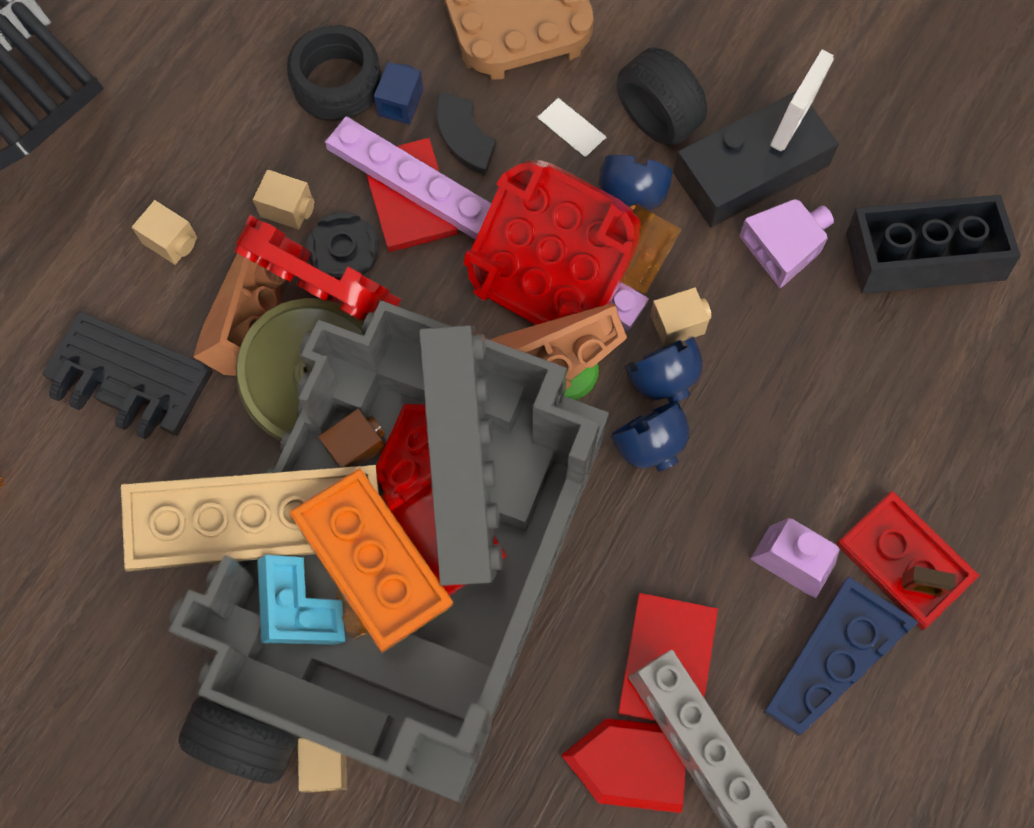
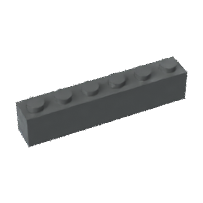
M477 325L419 329L440 585L491 583L497 574L496 570H502V549L500 544L494 545L493 528L499 527V509L497 502L491 503L490 486H495L496 470L494 461L487 460L486 444H492L493 433L491 419H484L483 402L489 401L487 376H481L480 359L486 358L485 337L483 333L477 334Z

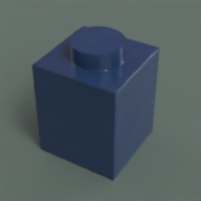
M387 62L374 95L378 116L411 124L424 91L420 70H416L407 64L398 65Z

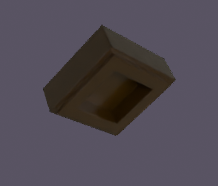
M914 566L903 574L902 588L940 597L954 589L956 574Z

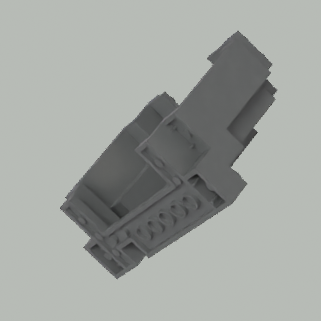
M381 300L375 313L370 312L367 315L363 324L362 335L317 320L313 331L306 332L300 345V354L308 372L303 375L298 386L297 394L300 401L297 408L298 419L293 430H287L283 436L280 445L282 453L276 466L271 465L266 473L339 468L324 448L318 436L357 409L360 410L366 419L372 415L385 433V436L381 438L385 447L403 405L426 404L419 329L453 326ZM486 338V358L480 359L481 376H487L489 401L483 402L484 419H491L493 433L492 444H486L487 460L494 461L496 470L495 486H490L491 503L497 502L499 527L493 528V534L507 554V557L502 560V570H496L497 574L491 583L467 584L450 596L453 601L452 607L381 654L316 554L290 556L304 558L306 598L343 600L345 642L338 645L261 643L258 559L235 561L232 557L224 555L220 565L215 564L208 574L205 584L206 589H208L206 595L189 589L185 598L177 601L171 612L170 623H172V626L169 630L188 643L216 654L214 660L209 659L201 671L198 681L199 685H201L199 695L460 804L464 801L493 726L494 714L505 686L508 687L604 440L609 412L565 397L566 367ZM380 455L364 466L376 465ZM377 482L378 494L381 496L384 492L381 484Z

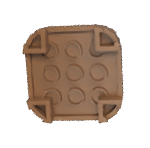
M443 0V5L446 6L461 49L464 64L468 69L472 67L478 72L491 75V80L504 79L505 70L567 54L570 61L581 56V50L587 45L593 34L594 17L589 0Z

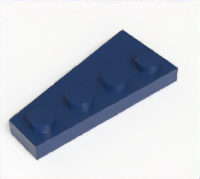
M848 576L835 594L763 713L797 736L802 735L849 687L855 684L873 664L909 632L918 621Z

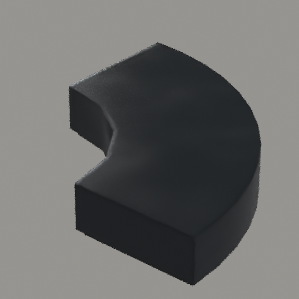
M440 93L437 104V120L439 132L453 157L461 164L477 173L486 175L496 148V139L485 135L475 125L473 101Z

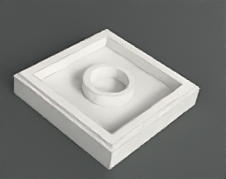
M821 50L791 100L770 146L781 152L785 150L811 106L834 60V55Z

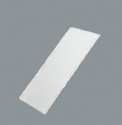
M559 98L537 117L585 157L606 138L604 134Z

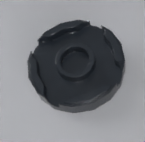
M337 212L326 216L317 222L318 226L313 231L311 230L307 236L306 249L311 251L309 256L311 265L339 281L347 267L364 276L373 268L378 258L379 242L373 226L353 213Z

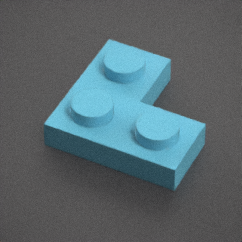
M264 555L258 559L261 643L338 645L345 642L343 600L306 598L303 557Z

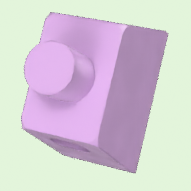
M794 199L745 219L739 237L776 285L781 288L820 254L828 239L824 229L834 223V219L827 207L820 206L809 213L801 201Z
M787 518L769 526L750 559L816 599L836 564L840 548L794 519Z

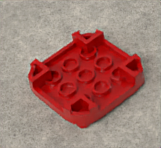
M529 160L504 172L496 183L499 186L473 247L466 251L463 265H467L468 277L475 288L473 293L483 301L488 298L535 325L610 304L636 253L640 239L639 230L641 228L639 217L620 199L554 164L541 160Z
M251 215L235 242L237 244L234 250L235 253L289 282L292 281L294 276L300 278L297 286L324 301L331 295L330 301L341 304L339 309L363 322L370 312L375 313L380 300L398 306L401 301L400 298L389 293V289L366 278L350 267H347L339 281L309 265L306 262L311 251L285 237L286 234Z

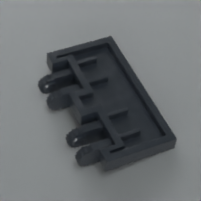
M79 311L42 375L47 380L53 382L49 390V396L57 401L62 400L67 395L77 376H82L69 400L70 407L77 410L85 407L97 385L100 384L93 397L98 402L119 411L116 416L115 425L123 430L130 427L143 403L148 405L136 429L137 436L146 439L151 436L153 429L157 426L164 412L166 414L159 426L164 431L178 436L213 371L208 365Z

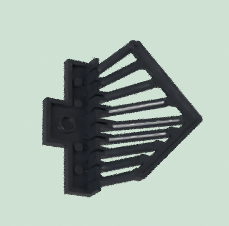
M0 0V6L2 7L0 9V64L38 103L47 115L40 120L0 76V98L29 129L21 136L0 112V135L8 143V146L0 150V170L31 153L104 89L98 79L46 27L51 21L35 0ZM35 35L83 85L75 90L27 38ZM16 47L65 100L58 105L8 51Z

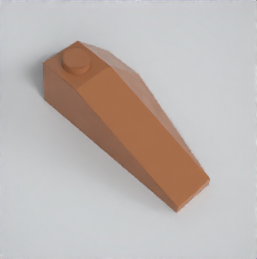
M236 254L203 324L193 357L223 375L236 376L237 356L247 332L264 313L282 304L281 284L285 282V279Z
M614 303L500 335L491 339V341L566 367V390L572 385L570 381L587 367H594L627 339L617 308Z

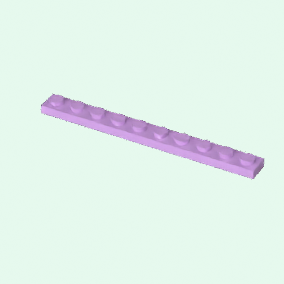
M347 116L326 140L327 150L476 240L490 208V202ZM621 282L611 303H614L617 308L624 330L629 332L646 307L649 298Z

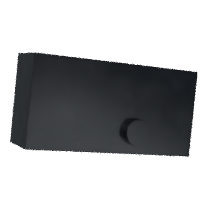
M797 91L678 151L673 174L710 228L830 165L839 143L812 106L809 107L785 150L781 152L770 146Z
M1001 195L855 208L846 232L862 294L1004 281L1008 278L1021 257Z

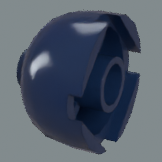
M605 156L599 174L601 190L620 199L637 216L639 212H650L663 203L671 186L672 169L650 159H647V164L635 162L636 156Z
M689 336L685 340L686 346L683 345L681 340H678L642 356L644 360L637 363L632 361L625 365L626 372L636 390L652 400L667 398L669 403L689 397L690 392L688 388L698 382L703 368L701 352L694 336Z
M673 401L653 409V413L644 417L641 415L612 432L610 437L618 452L629 464L642 469L655 466L658 472L679 462L676 455L684 450L689 440V424L679 402Z

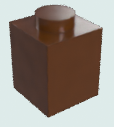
M357 409L318 437L338 467L344 468L364 466L380 455L384 449L381 438L385 436V433L372 415L366 419L360 410Z

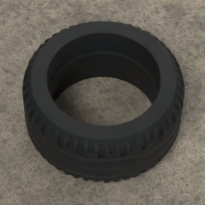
M325 25L324 27L310 30L296 41L290 50L287 60V75L294 97L306 112L316 118L319 117V119L327 121H343L346 116L354 118L356 115H360L361 112H365L375 101L374 95L381 80L378 55L371 41L354 28L351 29L344 25ZM347 59L362 67L354 80L340 87L324 88L308 81L311 72L318 65L328 60Z
M648 48L631 60L618 73L617 91L623 107L633 122L654 141L664 145L679 144L705 121L707 117V100L703 88L689 67L673 53L661 48Z
M201 696L192 703L182 726V731L179 733L178 742L185 753L210 766L249 780L272 784L283 777L290 761L289 759L297 744V736Z

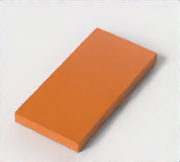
M361 468L289 511L290 517L381 654L453 606V601L442 585H440Z

